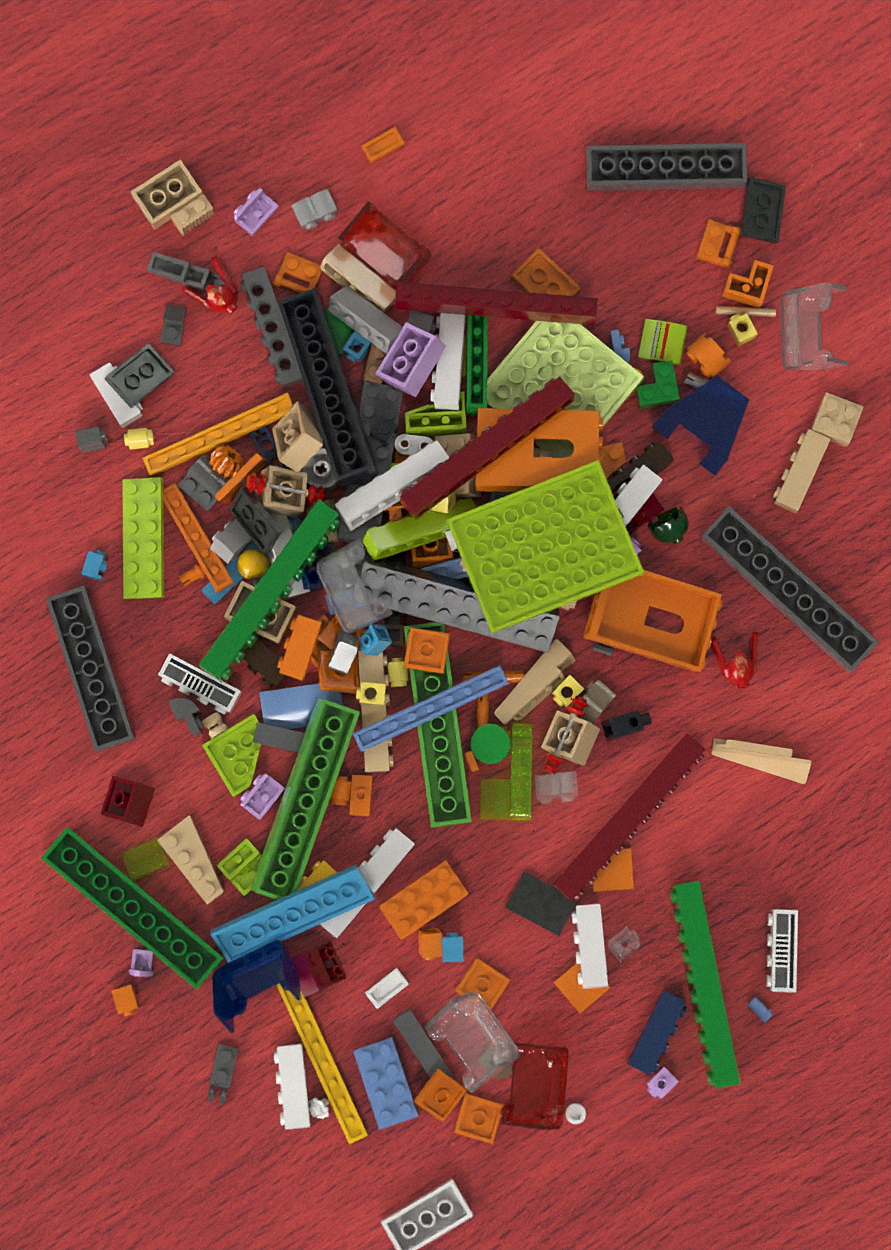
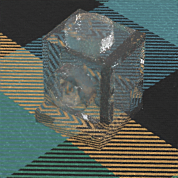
M625 927L608 941V949L622 963L627 956L640 947V937L634 930L630 931ZM623 943L629 944L625 948L622 946Z

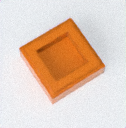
M472 751L465 753L464 756L472 773L479 771Z

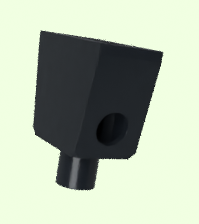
M634 711L609 718L602 722L601 725L606 741L609 742L644 730L643 726L651 724L652 721L648 712L640 715L639 711Z

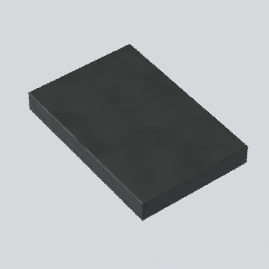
M752 177L747 178L739 236L774 244L779 242L786 185Z
M148 343L105 377V381L132 409L172 377L175 372Z
M245 485L240 488L229 511L260 550L267 554L272 550L283 530Z
M523 872L505 908L559 936L577 901L575 899L569 901L556 888Z

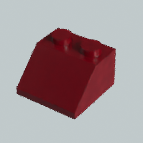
M112 776L101 815L143 827L155 788Z

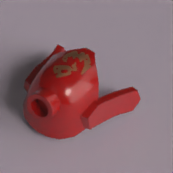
M216 255L211 258V261L220 278L226 284L222 286L208 284L206 286L208 300L194 288L184 286L181 292L194 298L213 313L227 312L231 315L238 308L236 305L238 293L220 258Z
M753 632L749 641L751 660L742 651H737L734 660L727 665L715 637L711 638L712 643L710 647L717 658L722 675L730 683L736 684L738 689L750 687L749 681L757 673L759 632Z

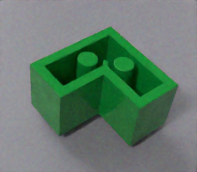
M673 361L652 364L651 372L654 384L637 386L635 389L638 410L677 404L680 399Z

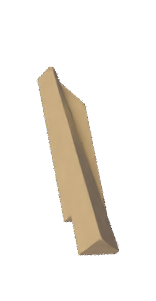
M558 639L554 640L550 645L548 653L544 652L494 712L497 718L506 725L512 718L518 721L525 717L566 679L562 671L576 661L572 653Z
M713 739L712 755L801 784H805L812 761L791 758L793 749L736 740Z

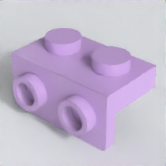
M261 188L257 191L253 190L247 197L248 201L244 205L241 204L234 212L235 222L252 237L279 208L273 200L264 194Z
M266 773L263 776L260 774L253 782L255 787L251 792L247 790L240 799L243 801L240 805L259 820L264 817L285 790L283 786Z

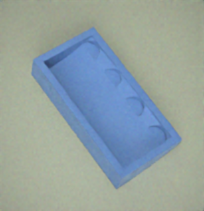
M320 683L259 692L264 724L289 730L308 726L318 697L343 706L341 692L320 690Z

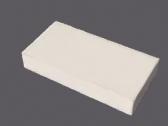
M396 968L366 991L365 994L378 1009L409 985V983L398 968Z

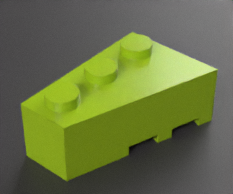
M464 391L460 392L459 410L435 409L434 404L430 406L428 404L406 412V434L429 437L430 439H435V436L467 434Z

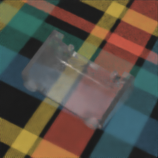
M360 539L325 556L317 563V572L340 625L348 633H354L369 627L370 624H376L393 614L387 601L381 598L370 601L354 566L365 555Z
M469 992L452 999L424 1026L432 1039L437 1041L446 1040L468 1072L463 1075L462 1079L464 1086L470 1093L477 1091L512 1064L520 1055L514 1042L484 1000L475 992Z

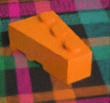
M301 615L293 618L290 627L293 632L291 638L287 637L284 649H287L285 657H280L277 668H280L279 673L304 680L314 647L318 641L320 629H322L324 623Z

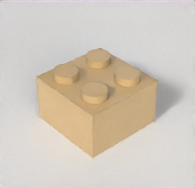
M826 392L821 400L810 430L830 438V441L847 447L852 439L863 406Z

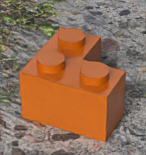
M754 260L748 278L730 273L722 297L760 308L774 266Z

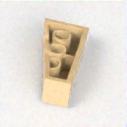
M191 815L157 840L207 905L225 892Z

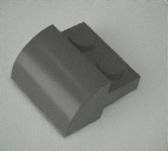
M205 454L191 466L178 487L209 512L218 502L215 494L231 478H224L222 474L218 475V472L213 470V466L209 464L210 457Z
M176 698L168 701L176 720L180 723L186 720L192 736L196 738L203 735L201 730L204 729V726L197 716L202 711L196 704L185 698Z

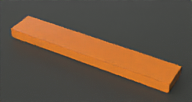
M173 483L163 489L164 504L216 593L234 584L219 556L210 549L212 544L177 484Z

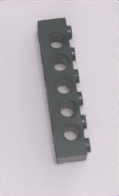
M261 267L242 274L243 281H240L243 292H248L250 297L247 300L250 311L254 310L257 317L253 319L257 330L261 329L263 332V336L260 337L264 348L268 347L270 354L267 355L271 366L275 365L277 373H274L277 384H282L284 389L304 382L265 268ZM256 288L264 290L260 296L254 295L253 291ZM263 306L270 307V312L262 314L260 309ZM271 324L277 326V330L273 333L266 330ZM276 343H282L284 348L281 351H276L273 349V346ZM283 361H289L291 366L284 370L280 368V364Z

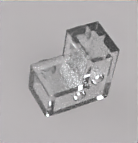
M576 771L534 776L536 801H541V804H551L553 799H561V803L573 802L574 798L578 796Z

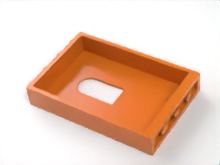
M478 408L477 438L481 436V432L485 428L494 426L502 415L510 414L513 409ZM560 411L476 475V491L518 492L598 460L602 468V456H598V449H602L603 437H599V430H603V418H599V411ZM534 439H565L573 444L574 452L567 458L533 457Z
M643 570L644 574L595 593L583 638L689 671L701 672V669H704L707 660L705 658L706 651L709 650L712 643L710 636L717 625V619L715 618L717 611H720L722 606V594ZM649 606L679 615L683 620V629L677 634H672L644 625Z

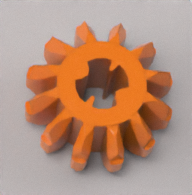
M221 445L212 452L209 464L213 466V470L218 472V475L222 474L224 478H232L244 466V459L240 457L241 454L237 453L235 449H231L228 445L226 447Z

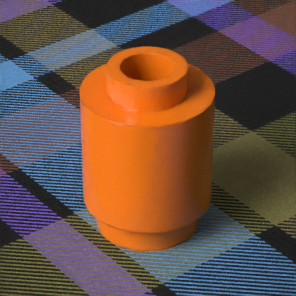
M337 776L330 796V804L346 806L347 801H349L352 782L348 781V777Z

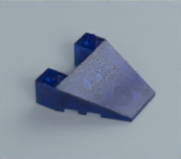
M717 375L663 411L652 428L666 439H669L680 424L711 447L699 464L716 476L729 459L749 399Z

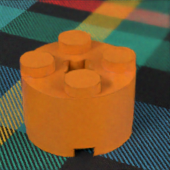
M703 333L687 348L688 352L686 354L694 365L698 363L701 366V373L709 379L718 375L731 363L729 357L725 360V352L711 337L706 339L707 334Z

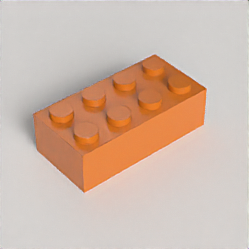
M444 861L381 904L379 908L397 935L403 940L469 893L447 861Z

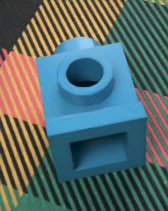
M354 331L342 348L346 353L344 357L353 363L355 361L361 363L371 349L372 343ZM356 347H361L358 353L354 351Z
M94 550V553L88 551L81 574L84 577L103 582L104 578L101 576V573H105L108 564L105 561L106 553L99 550Z
M370 624L369 629L359 638L361 642L360 650L364 654L378 656L392 643L389 633L383 625Z

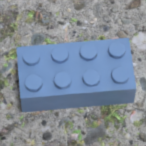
M393 1037L353 1050L379 1130L418 1117Z

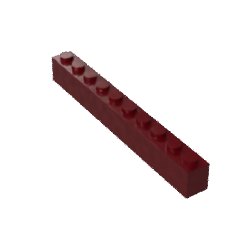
M397 282L395 309L595 326L598 298Z
M560 376L556 379H550L542 390L534 391L526 402L518 403L510 414L502 415L494 426L485 428L481 432V436L477 439L472 438L465 444V448L461 451L456 450L449 456V460L445 463L437 464L433 468V472L429 475L421 476L413 487L405 488L401 492L400 503L415 521L574 402L575 393Z
M687 733L552 886L569 901L573 899L577 901L584 893L583 887L587 883L591 885L597 879L596 873L599 869L605 870L612 862L609 858L614 853L618 855L625 847L622 843L627 838L631 840L638 832L636 830L637 826L640 823L644 825L651 818L649 813L652 809L658 810L665 802L662 798L667 793L671 795L678 787L675 783L680 778L684 780L691 772L690 766L693 763L697 765L704 758L702 753L705 751V748Z

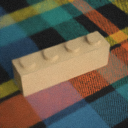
M338 244L323 259L320 266L322 271L342 287L347 285L383 313H386L395 304V288L384 282L378 274L368 269L362 261L351 255L346 248Z
M808 429L806 434H801L797 442L800 444L798 451H793L789 460L792 462L790 469L786 468L781 479L784 480L782 487L778 486L773 495L776 498L775 505L795 514L798 512L830 442V438Z

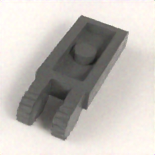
M218 1044L207 1101L212 1102L215 1096V1087L218 1086L223 1087L222 1094L220 1095V1104H225L239 1048Z

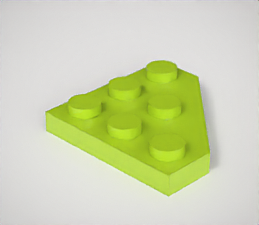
M255 714L202 745L233 797L250 788L261 748V744L253 742L256 725L259 723Z

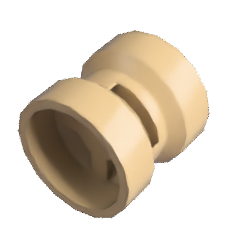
M219 712L210 715L202 721L203 726L208 728L211 739L228 730L227 725L221 721L222 717Z

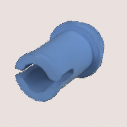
M757 996L747 1005L760 1018L759 1021L762 1020L764 1023L773 1015L771 1009L768 1010Z

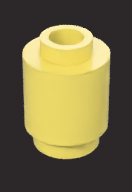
M147 428L128 430V434H124L125 446H129L130 450L149 448L150 445H154L153 430H148Z
M392 658L391 662L387 663L388 681L391 682V687L407 686V681H409L408 668H404L403 658Z

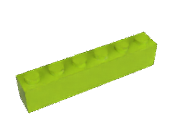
M471 497L464 500L458 499L449 513L430 510L416 521L411 515H408L402 520L390 521L381 527H371L367 530L363 543L373 561L445 538V533L450 531L447 519L477 507Z

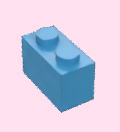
M446 933V937H442L443 962H464L463 936H459V933Z

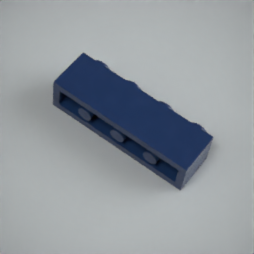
M662 990L627 1062L628 1065L648 1075H651L652 1072L656 1073L660 1065L658 1059L668 1049L669 1043H667L670 1035L674 1036L678 1028L676 1022L686 1012L687 1007L684 1006L686 1001Z

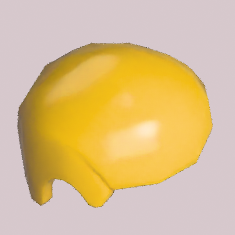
M256 549L244 551L237 561L238 572L247 579H261L270 566L268 556Z

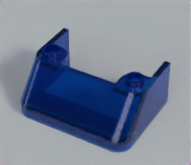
M272 941L219 967L213 973V1013L230 1033L235 1032L234 1017L245 1012L247 999L277 984H280L284 990H289L297 1001L301 1000L300 977L286 947L281 941Z

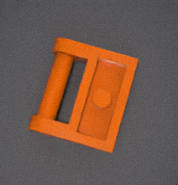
M709 220L696 258L725 268H731V259L738 237H741L739 236L740 228ZM725 233L730 234L724 258H720L718 254Z
M287 252L273 285L278 287L281 285L295 292L302 293L316 288L323 271L320 269V265ZM285 274L290 275L310 285L306 288L284 279Z

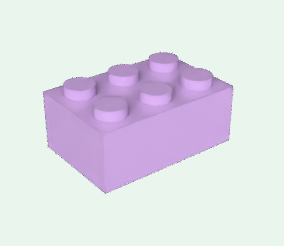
M405 323L375 374L385 383L416 397L446 345L436 336L409 323Z

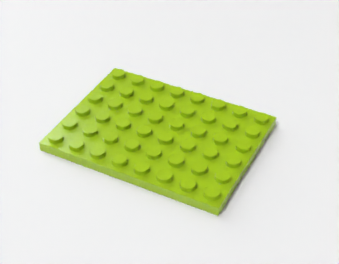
M599 460L447 519L448 526L491 634L644 574Z

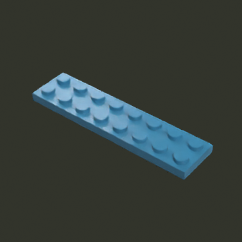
M354 865L211 929V936L228 963L232 964L375 900V895L358 866Z

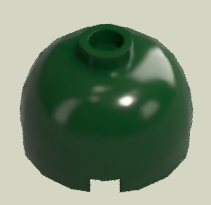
M677 507L666 510L656 516L659 519L658 521L653 523L651 520L648 524V529L656 540L662 543L672 542L673 544L679 543L684 539L683 535L689 527L687 515L682 507L679 510Z

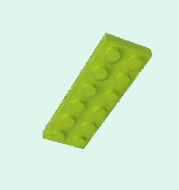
M163 478L123 480V599L164 598Z

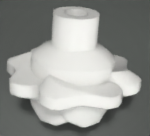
M313 1098L308 1101L310 1105L309 1111L313 1117L324 1119L329 1116V1109L326 1107L329 1104L327 1099L318 1100Z

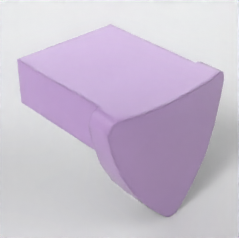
M133 949L129 974L137 977L153 976L154 953L150 950Z

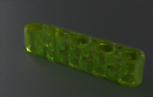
M512 722L510 821L531 822L532 723Z

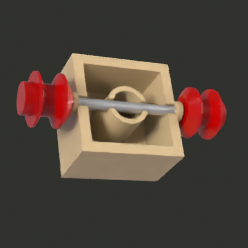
M268 466L261 471L260 477H257L256 473L253 472L246 481V487L249 489V492L257 489L260 503L271 513L296 517L304 512L305 498L308 504H311L313 501L316 504L318 500L324 502L326 498V491H324L323 486L315 489V485L311 484L306 489L307 473L304 472L297 473L294 470Z
M580 696L570 698L573 701L572 706H567L569 712H571L570 715L560 711L556 712L541 748L551 753L545 755L548 759L547 763H542L545 766L544 770L555 775L556 772H561L558 769L559 764H564L561 758L584 766L600 731V728L592 723L578 718L579 716L586 715L583 709L584 707H589L586 704L587 700Z

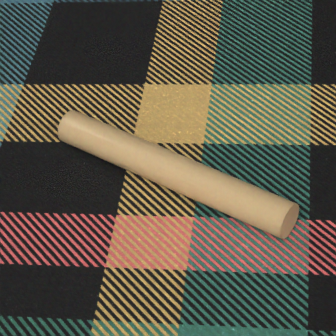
M716 306V314L736 315L741 313V315L747 313L748 316L776 317V309Z

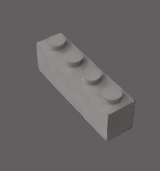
M347 285L330 297L329 312L374 344L378 349H381L386 354L388 353L403 328L400 324Z

